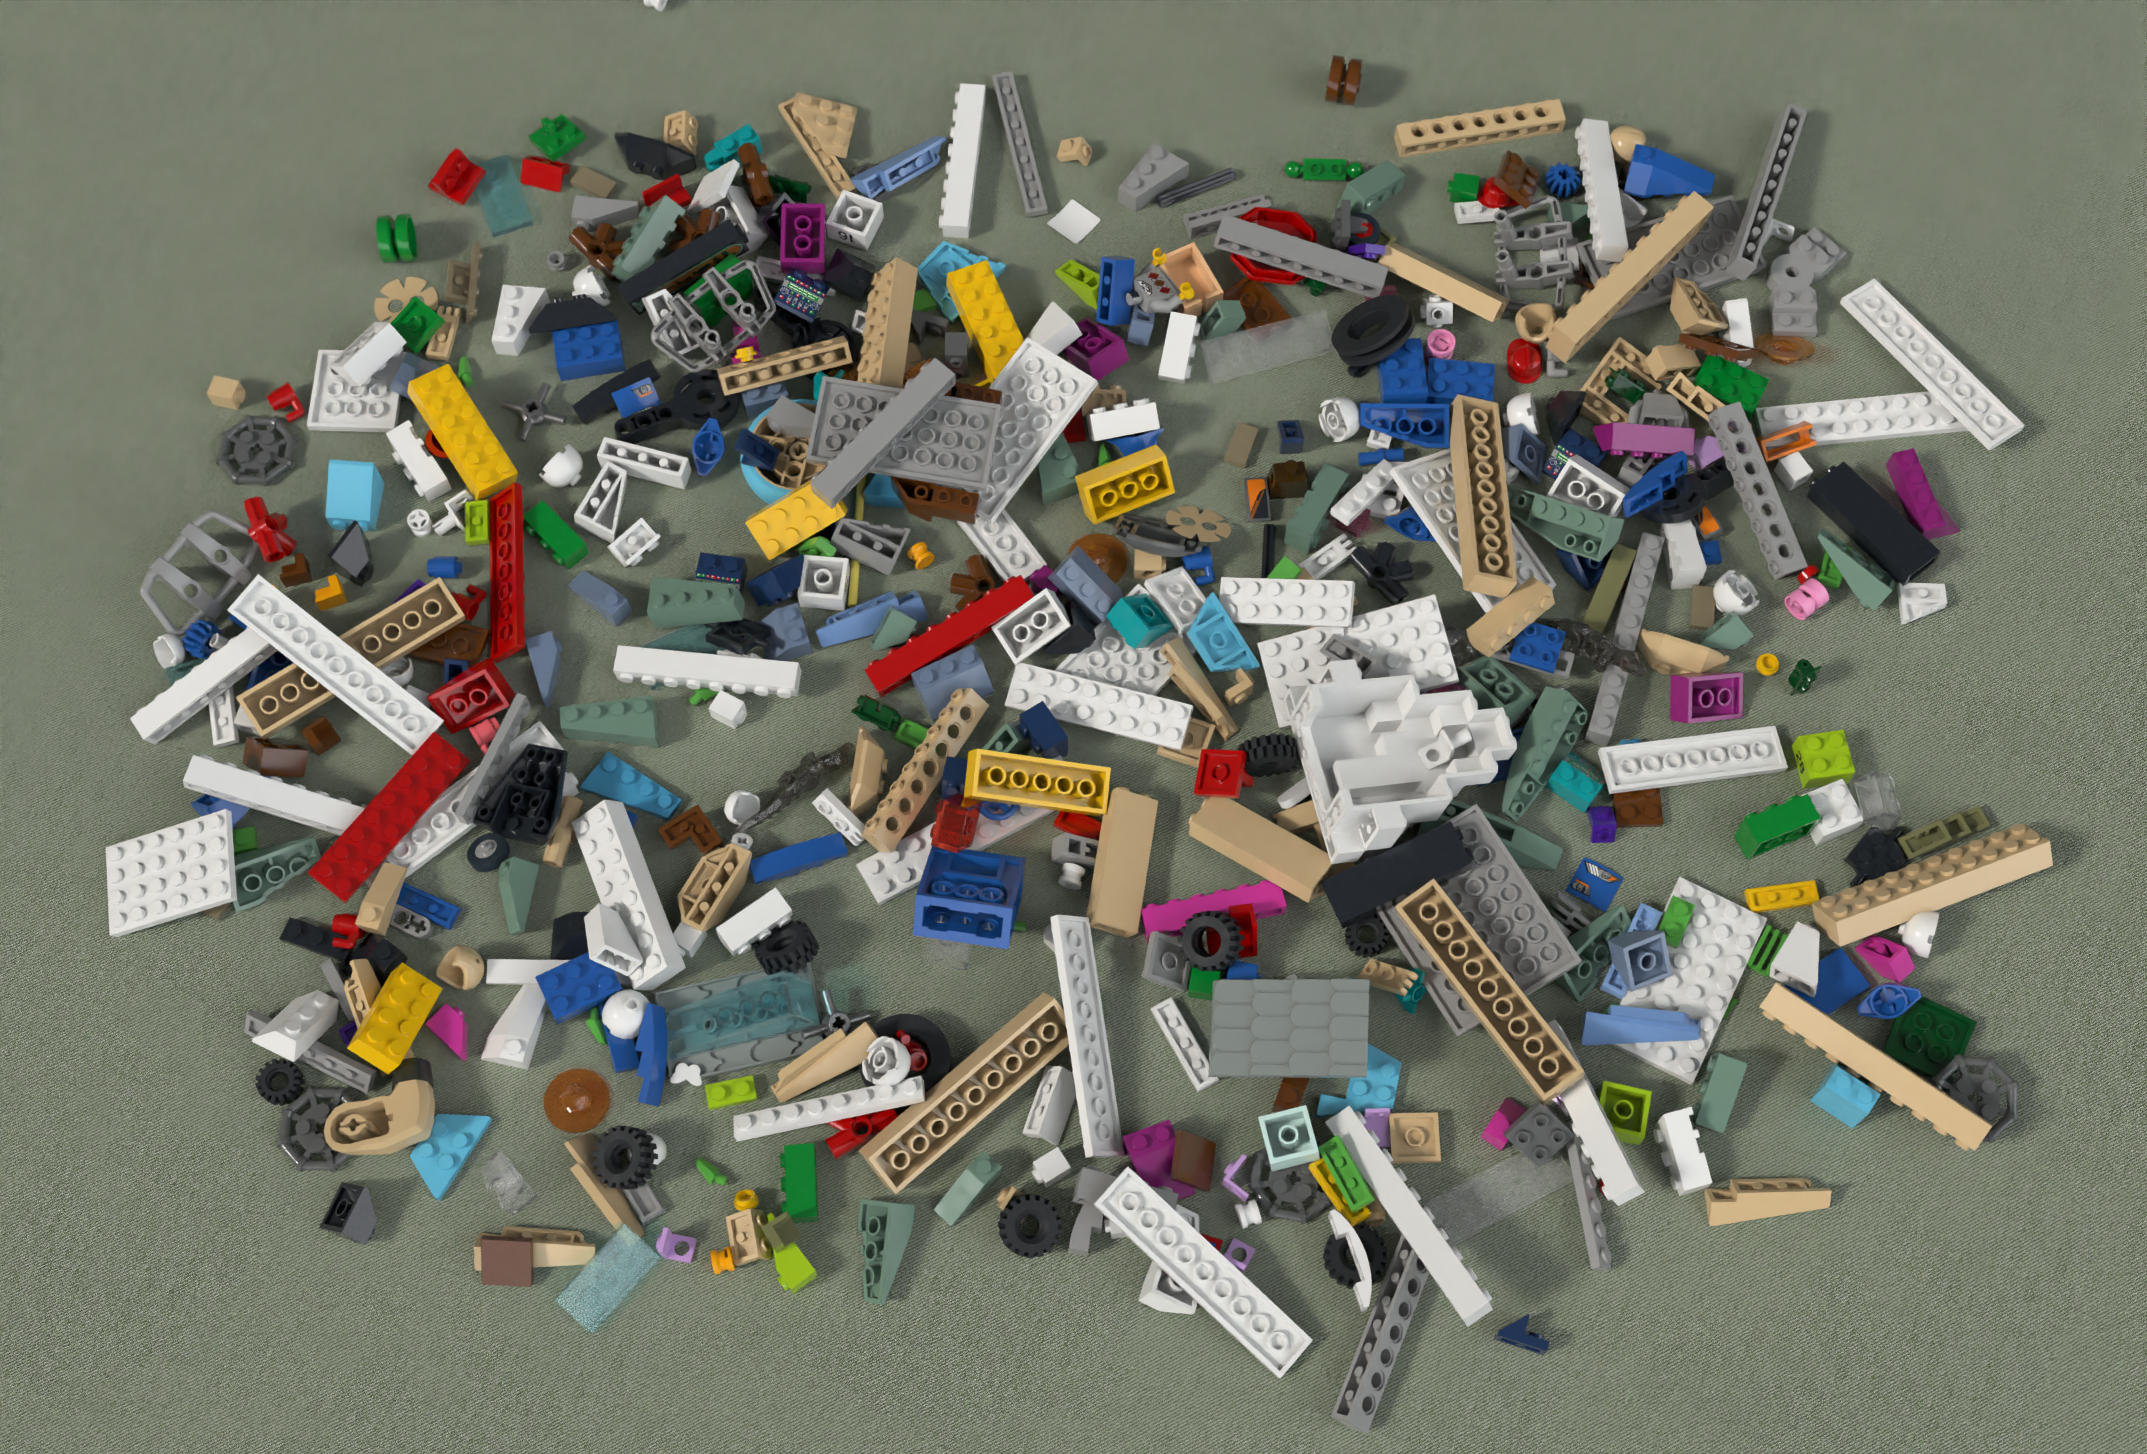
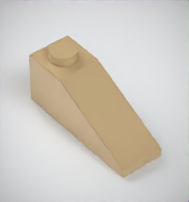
M384 862L362 902L355 925L363 931L386 935L408 870L407 868Z

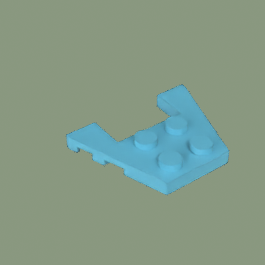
M943 241L917 267V276L934 298L945 318L949 320V324L952 325L960 316L952 298L949 297L950 293L946 287L947 273L987 260L997 279L1005 270L1006 265L1001 262L995 263L988 260V257L969 253L967 249Z
M1368 1043L1367 1077L1349 1079L1346 1099L1321 1094L1316 1117L1324 1118L1325 1116L1336 1115L1348 1106L1352 1108L1354 1113L1359 1110L1361 1114H1364L1365 1109L1390 1108V1111H1392L1402 1062Z

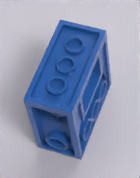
M932 844L916 893L913 935L1009 949L1022 899L1026 858Z

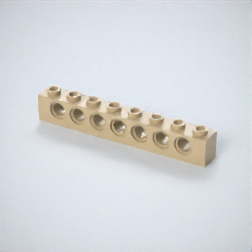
M1548 99L1543 102L1505 106L1493 110L1486 109L1474 113L1466 112L1461 115L1424 119L1418 122H1404L1396 125L1394 139L1399 157L1403 158L1558 133L1563 131L1566 118L1560 99Z
M958 688L954 691L948 705L939 713L936 723L927 731V736L922 744L915 749L914 756L910 762L903 767L902 774L898 780L891 785L890 792L886 798L879 803L878 810L874 816L865 824V829L861 836L879 852L892 853L942 778L947 756L956 757L989 707L972 688Z

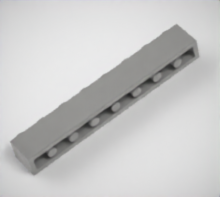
M1223 214L1213 247L1370 298L1380 296L1389 267L1379 263H1373L1358 256H1352L1339 250L1330 249L1318 243H1312L1299 237L1290 236L1275 229H1269Z
M936 358L931 362H926L920 369V373L915 378H910L900 393H896L891 397L885 409L881 408L874 415V420L869 425L865 424L862 426L858 436L853 441L849 440L843 446V451L838 456H833L828 461L827 467L812 477L810 483L812 492L833 509L956 384L955 374Z

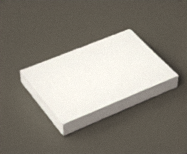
M733 159L705 175L687 211L694 215L724 199L740 163Z
M1181 566L1146 579L1144 586L1178 633L1183 634L1187 632L1204 604L1206 597L1184 567Z

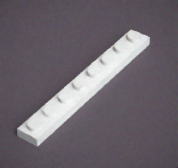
M922 1076L903 1079L902 1082L893 1086L875 1085L733 1116L734 1138L738 1142L926 1102L924 1080Z

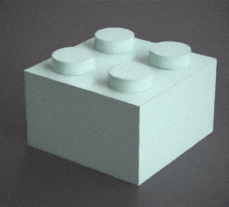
M1306 1105L1258 1117L1272 1171L1320 1160Z

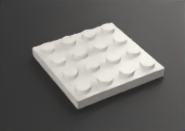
M319 350L307 420L308 430L389 432L396 428L402 395L389 389L406 352H401L396 357L392 356L387 361L388 365L383 370L376 371L371 376L372 380L367 385L359 387L351 385L329 367V364L344 350Z

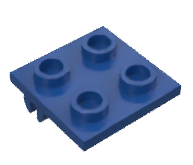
M1533 622L1516 636L1509 660L1553 674L1566 632Z

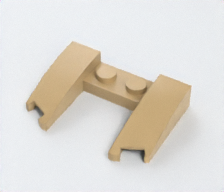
M1619 336L1579 390L1587 393L1580 414L1598 425L1612 422L1627 423L1628 414L1604 397V394L1609 389L1604 380L1613 373L1609 367L1615 371L1620 368L1628 373L1630 378L1637 379L1652 390H1660L1661 384L1655 382L1645 359L1647 356Z
M1313 800L1273 815L1272 820H1277L1278 826L1292 834L1314 829L1320 849L1328 853ZM1354 862L1335 864L1330 877L1355 866ZM1323 887L1319 889L1313 898L1326 895Z

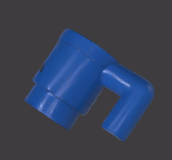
M1208 545L1203 546L1201 552L1182 556L1186 571L1204 568L1206 575L1195 578L1197 586L1210 584L1215 581L1213 561Z

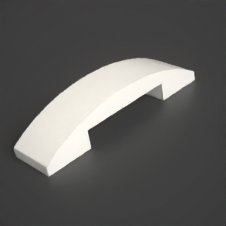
M1331 1210L1328 1218L1335 1238L1338 1240L1346 1237L1361 1282L1355 1283L1353 1289L1361 1312H1364L1369 1307L1372 1290L1371 1270L1367 1254L1360 1238L1349 1222L1339 1212Z

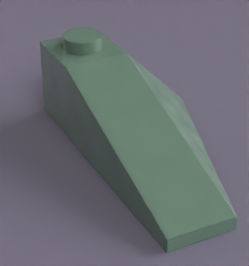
M1822 528L1819 531L1817 538L1856 597L1859 598V603L1865 608L1870 607L1875 610L1893 591L1895 580L1874 561L1868 564L1857 550H1847V545L1825 529Z
M311 836L235 855L237 900L232 901L236 913L259 905L276 889L279 890L285 886L284 883L295 875L301 874L321 858L315 837Z
M1618 904L1567 938L1582 960V963L1553 981L1578 1003L1595 987L1598 981L1596 976L1602 966L1606 967L1610 961L1607 959L1610 954L1608 940L1626 933L1631 924V920L1623 905Z
M870 1199L860 1200L858 1231L863 1233L864 1246L860 1247V1254L865 1256V1268L862 1271L865 1302L885 1305L912 1231L915 1205Z

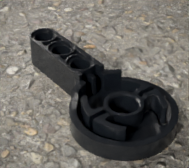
M756 285L753 289L755 306L760 312L764 313L767 306L764 299H761L762 295ZM767 285L770 294L774 300L778 292H776L772 287ZM776 305V310H782L775 311L770 320L793 338L792 349L844 336L848 341L853 362L825 369L821 372L828 377H835L842 369L845 371L844 377L854 368L858 359V345L853 332L847 326L833 320H820V317L814 318L811 323ZM817 372L806 374L804 376L814 380V376Z
M704 369L699 372H690L679 380L670 401L619 419L614 425L615 438L619 441L637 444L680 427H685L690 431L692 428L700 430L709 418L717 419L719 427L722 428L728 425L738 413L740 405L739 392L725 396L717 370ZM704 397H710L715 402L711 405H702L699 403V400Z
M1725 457L1693 474H1683L1675 478V486L1663 492L1662 500L1639 511V513L1650 521L1664 524L1679 523L1695 517L1705 506L1706 500L1734 486V479L1726 467Z

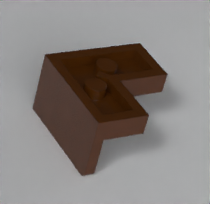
M246 737L243 764L264 776L304 777L308 750L301 745L277 744L270 738L263 740L262 737Z
M698 804L658 829L662 840L666 842L670 850L675 849L689 839L693 840L703 856L716 848H724L722 839Z

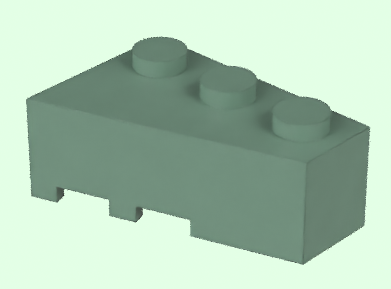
M1386 160L1348 182L1337 208L1340 207L1342 200H1351L1350 215L1355 213L1370 215L1394 194H1398L1401 191L1406 175L1389 160Z
M1713 1052L1707 1065L1706 1078L1702 1080L1699 1088V1093H1701L1698 1103L1695 1102L1692 1108L1693 1114L1690 1115L1694 1117L1692 1122L1724 1133L1748 1065L1747 1063Z

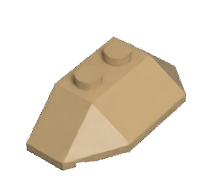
M1674 277L1670 311L1682 332L1705 335L1727 329L1728 323L1717 305L1706 293L1697 288L1698 285L1694 281Z
M1640 629L1636 642L1649 666L1665 675L1719 672L1724 669L1729 660V656L1711 648L1646 629Z
M859 726L847 808L856 817L879 802V796L884 794L885 781L882 780L883 773L888 771V759H885L884 750L863 726Z
M729 843L726 847L715 850L700 859L677 896L681 920L684 924L703 933L722 922L746 883L752 857L751 851Z

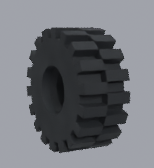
M1273 733L1269 736L1265 734L1260 735L1261 737L1258 738L1255 736L1251 740H1245L1238 747V750L1247 753L1244 770L1252 777L1255 775L1257 777H1263L1264 775L1270 777L1273 774L1281 775L1282 772H1290V769H1295L1299 765L1296 740L1291 735L1285 736V734L1280 733L1276 735V733Z
M797 920L795 923L790 921L781 928L772 929L770 936L763 941L757 942L758 946L755 947L754 954L769 977L773 978L775 976L776 979H780L782 975L786 978L789 977L790 973L796 974L798 969L806 968V963H811L814 960L813 956H817L819 945L807 924Z
M621 1125L616 1126V1128H609V1133H603L600 1136L603 1140L597 1141L595 1144L598 1147V1150L593 1151L592 1156L596 1157V1161H593L592 1165L598 1168L595 1174L597 1177H602L600 1181L603 1184H607L608 1187L626 1190L638 1189V1185H645V1179H651L653 1176L650 1173L651 1169L656 1170L657 1165L653 1164L654 1159H658V1154L654 1153L653 1150L657 1149L655 1143H650L653 1138L651 1135H646L647 1132L645 1130ZM629 1148L631 1151V1161L624 1168L622 1165V1155Z
M1026 1193L1021 1194L1022 1196L1019 1197L1015 1196L1006 1205L1003 1212H1000V1222L998 1221L999 1236L1010 1251L1021 1257L1034 1258L1036 1256H1044V1253H1049L1053 1250L1054 1244L1057 1245L1059 1242V1235H1062L1061 1224L1063 1223L1059 1216L1060 1212L1051 1201L1037 1194ZM1026 1216H1034L1039 1221V1229L1033 1235H1025L1021 1231L1020 1223Z
M1358 1223L1353 1226V1229L1360 1238L1367 1254L1373 1284L1374 1281L1378 1280L1387 1263V1246L1384 1247L1385 1241L1383 1237L1379 1238L1377 1235L1378 1231L1375 1229L1373 1231L1370 1230L1367 1224L1360 1226ZM1333 1232L1324 1248L1325 1270L1329 1271L1330 1278L1337 1280L1338 1285L1344 1284L1346 1288L1352 1289L1355 1283L1361 1282L1356 1266L1350 1265L1345 1258V1253L1349 1249L1346 1237L1336 1240Z

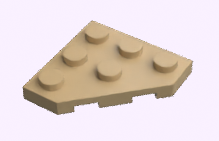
M796 92L792 108L793 115L796 118H800L804 123V128L813 139L816 138L819 141L821 149L826 154L846 159L858 107Z

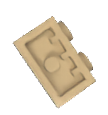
M686 110L665 116L664 142L696 155V146L698 144V122L696 118Z
M1097 385L1082 405V416L1090 413L1092 408L1105 407L1106 410L1112 409L1111 405L1126 403V390H1121L1120 385H1108V389H1100V385Z
M749 1208L726 1216L734 1265L741 1266L758 1259L768 1260L772 1258V1245L761 1228L767 1224V1218L763 1210Z

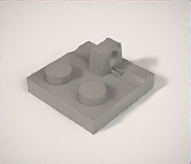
M1157 931L1150 932L1142 978L1179 992L1186 991L1191 961H1185L1183 958L1185 952H1180L1179 947L1182 946V942H1178V939Z

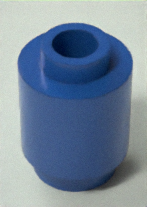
M434 556L433 559H428L427 572L429 577H434L435 579L438 577L441 579H457L458 575L462 574V562L458 561L457 556Z

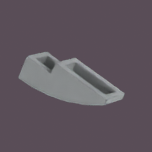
M1087 1205L1082 1206L1072 1230L1068 1254L1088 1256L1091 1232L1101 1233L1104 1214L1098 1208Z

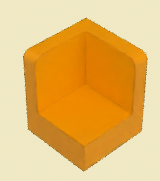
M336 574L327 577L330 586L315 591V601L321 612L348 603L342 584Z

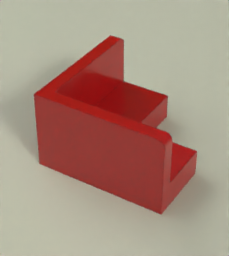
M1252 903L1228 906L1229 917H1234L1237 920L1235 924L1241 925L1243 929L1239 931L1240 935H1244L1245 940H1241V945H1244V949L1238 952L1241 955L1240 958L1258 956L1257 921ZM1209 927L1205 931L1208 953L1214 955L1220 948L1221 938L1216 929Z

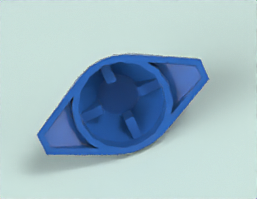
M713 418L707 420L692 443V453L698 475L705 477L721 460L725 451V442L718 421Z
M1161 427L1160 429L1106 440L1116 445L1125 457L1153 445L1158 446L1157 437L1164 430Z
M1412 505L1385 518L1386 525L1405 537L1417 541L1436 542Z
M1888 982L1876 986L1856 1009L1859 1016L1891 1019L1903 1014L1922 996L1918 988Z

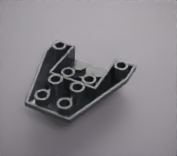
M528 744L483 799L473 819V823L493 833H498L507 839L543 846L550 840L559 820L568 752L566 750Z

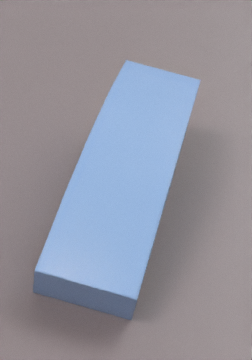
M1640 903L1627 932L1655 931L1662 912L1644 903ZM1612 963L1600 990L1622 1000L1628 988Z

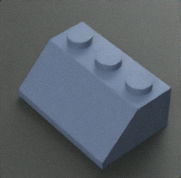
M1079 546L1047 577L1069 600L1074 599L1094 626L1103 623L1107 619L1106 615L1119 599L1125 595Z
M974 645L968 646L911 673L913 686L932 721L938 720L939 713L948 705L951 695L958 688H972L981 698L994 693L985 666Z

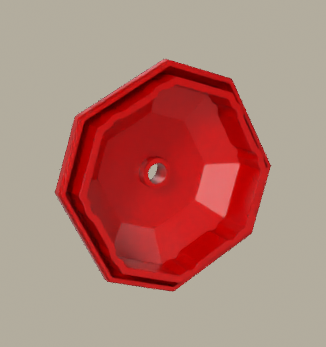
M1254 207L1238 218L1269 229H1275L1290 236L1299 237L1312 243H1317V232L1297 212ZM1231 252L1230 259L1250 280L1295 285L1305 278V276Z

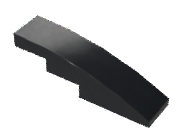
M648 359L605 382L572 407L582 423L587 425L602 412L608 414L617 407L612 397L613 392L647 377H650L653 384L661 375L653 362Z

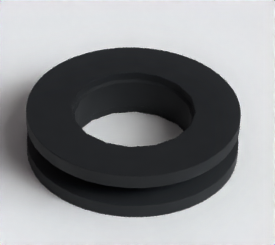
M1396 295L1378 296L1350 310L1334 328L1331 341L1345 364L1350 366L1369 365L1388 357L1408 340L1415 326V318L1403 298ZM1387 322L1375 334L1359 339L1369 328L1376 324Z
M897 1014L879 1021L872 1027L879 1038L886 1036L898 1040L897 1031L902 1029L910 1036V1039L920 1042L927 1049L930 1055V1064L926 1073L922 1076L925 1093L951 1072L952 1062L948 1041L939 1027L930 1020L914 1014ZM862 1063L859 1064L864 1085L866 1087L875 1086L874 1083L866 1080L862 1071ZM911 1105L902 1106L898 1108L908 1109Z

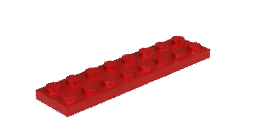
M516 482L489 499L491 659L496 663H500L523 649L526 642L524 634L522 484Z
M433 732L310 869L308 875L346 904L471 763V760L437 733Z

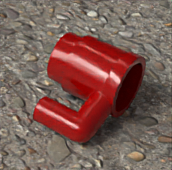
M289 382L271 391V394L266 396L275 412L279 409L283 410L290 405L293 406L294 411L285 415L289 423L305 415V409Z
M469 584L466 591L474 595L473 599L461 593L452 592L450 594L465 615V620L472 621L477 615L480 603L486 598L487 593L485 590Z
M349 913L335 914L332 922V931L348 936V939L335 937L332 942L333 947L352 949L355 947L358 938L362 939L366 931L355 925L358 915Z
M898 1030L897 1038L900 1043L906 1046L911 1057L910 1070H922L927 1064L926 1053L918 1043L910 1041V1036L904 1030Z

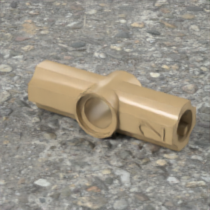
M569 795L563 796L559 820L545 849L542 859L543 863L555 868L563 867L569 846L576 839L572 822L580 816L584 804L582 800Z

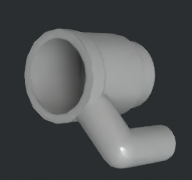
M1548 341L1544 342L1543 357L1547 365L1548 377H1567V368H1555V362L1563 361L1546 348Z

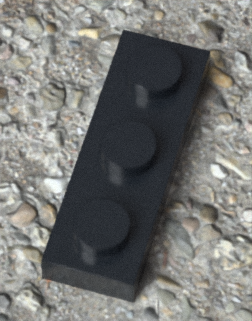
M291 917L280 936L282 942L328 958L331 957L333 960L346 963L354 948L346 949L333 947L332 945L335 937L348 939V937Z

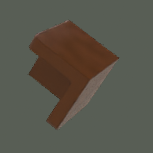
M303 552L294 554L295 563L282 566V574L279 576L285 588L312 582L309 561Z
M322 716L301 730L318 756L341 742V738L325 716Z

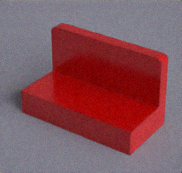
M533 155L523 158L520 182L525 185L561 192L563 175L570 172V164L558 161L552 162L550 159Z
M675 174L642 192L643 201L647 207H650L665 195L682 208L692 202L690 195L683 187L679 174Z

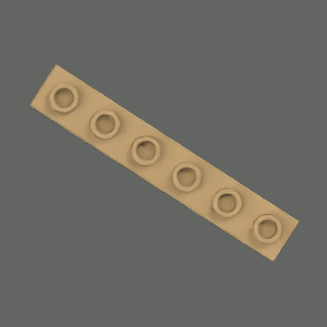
M844 336L718 368L717 372L723 393L726 396L818 372L819 370L822 371L852 363L853 361L848 341Z

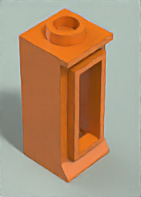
M1802 421L1758 438L1755 437L1764 461L1768 462L1817 445L1816 440L1811 439L1808 429L1813 428L1812 424ZM1797 432L1799 440L1766 450L1765 443Z

